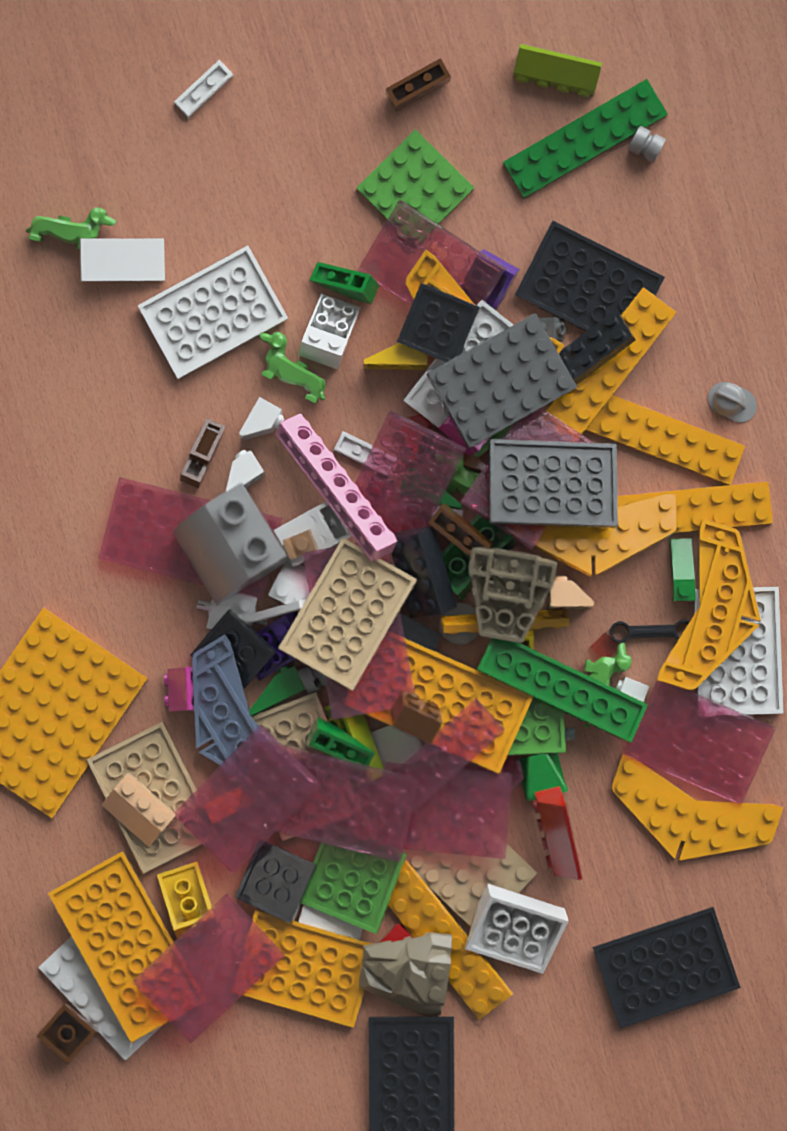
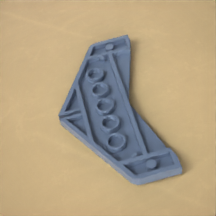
M223 635L195 652L192 657L196 748L211 739L215 741V743L199 753L277 799L284 798L311 782L313 779L308 771L251 718L232 646L227 636Z

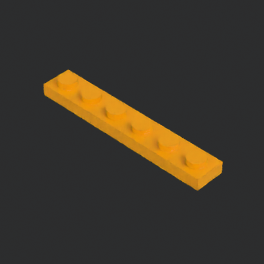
M566 609L539 610L530 628L535 630L542 627L562 628L563 626H569L570 618ZM476 614L441 616L440 624L444 633L479 632Z

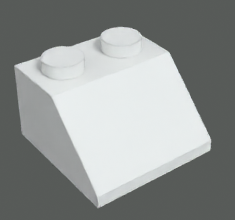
M259 397L239 432L240 438L247 440L272 433L275 428L278 429L280 423L284 421L282 409Z
M243 450L234 456L236 460L232 461L226 491L241 482L247 488L266 475L251 450L248 452Z
M288 559L289 562L284 564L268 595L284 604L305 600L310 595L321 575L300 564L293 568Z

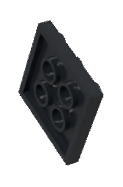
M420 283L397 342L447 363L461 355L480 307Z
M229 609L190 656L193 657L195 652L221 636L226 635L232 646L244 690L277 651Z
M259 839L235 898L292 924L318 865L268 841Z

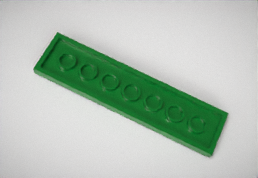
M645 79L503 161V165L523 199L632 137L640 126L647 128L668 116V113L648 79Z
M491 638L476 670L629 744L632 742L648 704L519 642Z

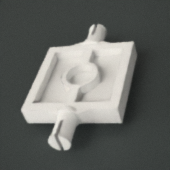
M238 592L219 605H216L213 599L211 603L198 600V604L205 606L197 605L196 608L208 611L209 619L206 628L212 629L229 609L246 623L244 616L256 613L255 607L258 597ZM265 621L253 622V623H258V624H262V625H265V626H266V624H267V622H265ZM246 623L250 627L253 625V623Z

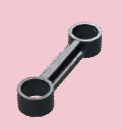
M680 620L674 625L633 626L619 621L610 627L609 635L617 643L625 642L629 638L675 637L679 640L680 637L675 631L677 625L681 623L689 624L690 621ZM619 624L625 626L628 632L627 637L622 640L615 639L612 634L614 627Z

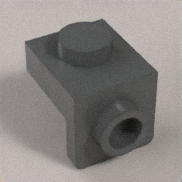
M555 317L539 318L549 337L558 341L564 340V320Z

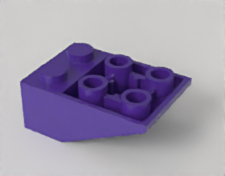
M297 611L282 616L257 632L277 651L256 675L259 681L296 660L294 657L281 651L279 646L296 619Z

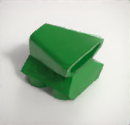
M543 753L516 760L526 801L535 800V792L560 786L562 793L568 791L558 753Z

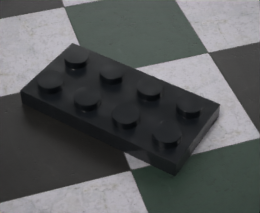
M615 309L562 349L559 355L577 385L636 341L621 314Z

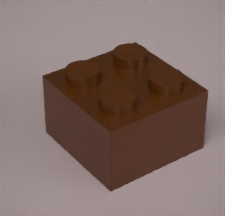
M402 690L390 711L392 727L430 745L443 724L438 704L431 700L424 701L412 691L407 693Z
M66 1002L37 1034V1037L69 1064L97 1033L98 1029L70 1003Z

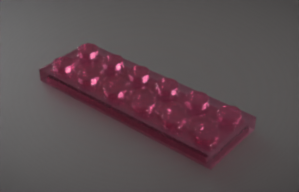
M475 698L437 733L431 745L426 743L386 779L382 785L411 816L505 729L482 703Z

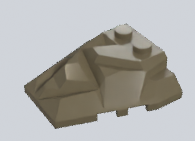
M472 548L469 574L472 580V592L475 598V610L480 636L522 643L544 600L554 585L557 562L543 559L538 555L499 548Z
M429 932L424 933V936L411 938L409 936L404 937V940L391 942L390 940L365 945L359 988L419 1014L440 1016L446 999L451 964L452 934Z

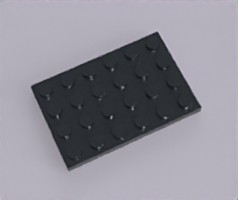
M552 221L515 296L587 331L615 309L622 315L643 287L656 296L665 276Z
M713 906L592 947L619 1028L741 988Z
M369 1016V1131H455L454 1016Z

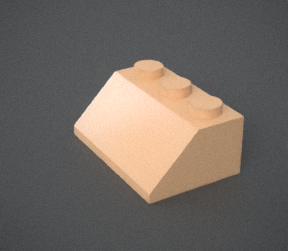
M555 577L554 585L547 595L548 609H590L594 606V601L572 580L567 581V577Z
M127 773L102 803L106 810L148 847L152 845L177 816L176 813L131 773Z

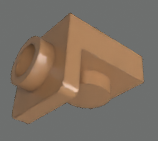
M311 530L283 540L284 545H282L287 557L289 556L290 560L318 549Z

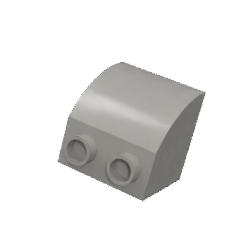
M242 482L199 508L172 532L216 605H219L289 562L286 553Z

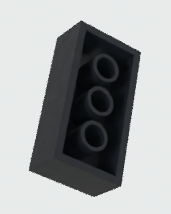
M434 527L407 529L394 534L397 543L391 555L395 567L417 579L405 600L410 618L441 615L457 607Z

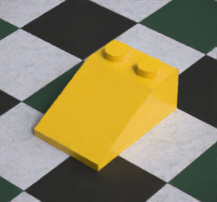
M398 343L364 359V369L427 370V354Z
M198 862L157 874L171 923L178 940L218 927Z

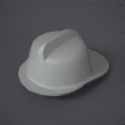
M720 382L709 391L708 401L712 410L736 422H746L756 413V399L746 389L733 383Z

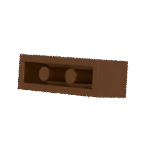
M440 58L387 87L386 95L394 110L398 111L449 83L451 76Z
M445 503L439 507L428 521L432 527L470 557L472 548L490 549L494 542Z

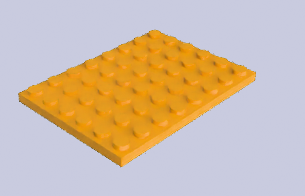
M43 607L0 670V783L50 818H53L88 768L87 759L99 752L148 678Z

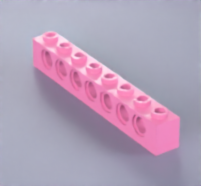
M301 414L281 422L276 436L370 561L373 562L392 553L397 543L394 534L388 530L382 518L371 507L370 502L363 497L358 486L348 477L345 469L338 464L333 453L323 444L321 437L317 436L313 431L310 423Z

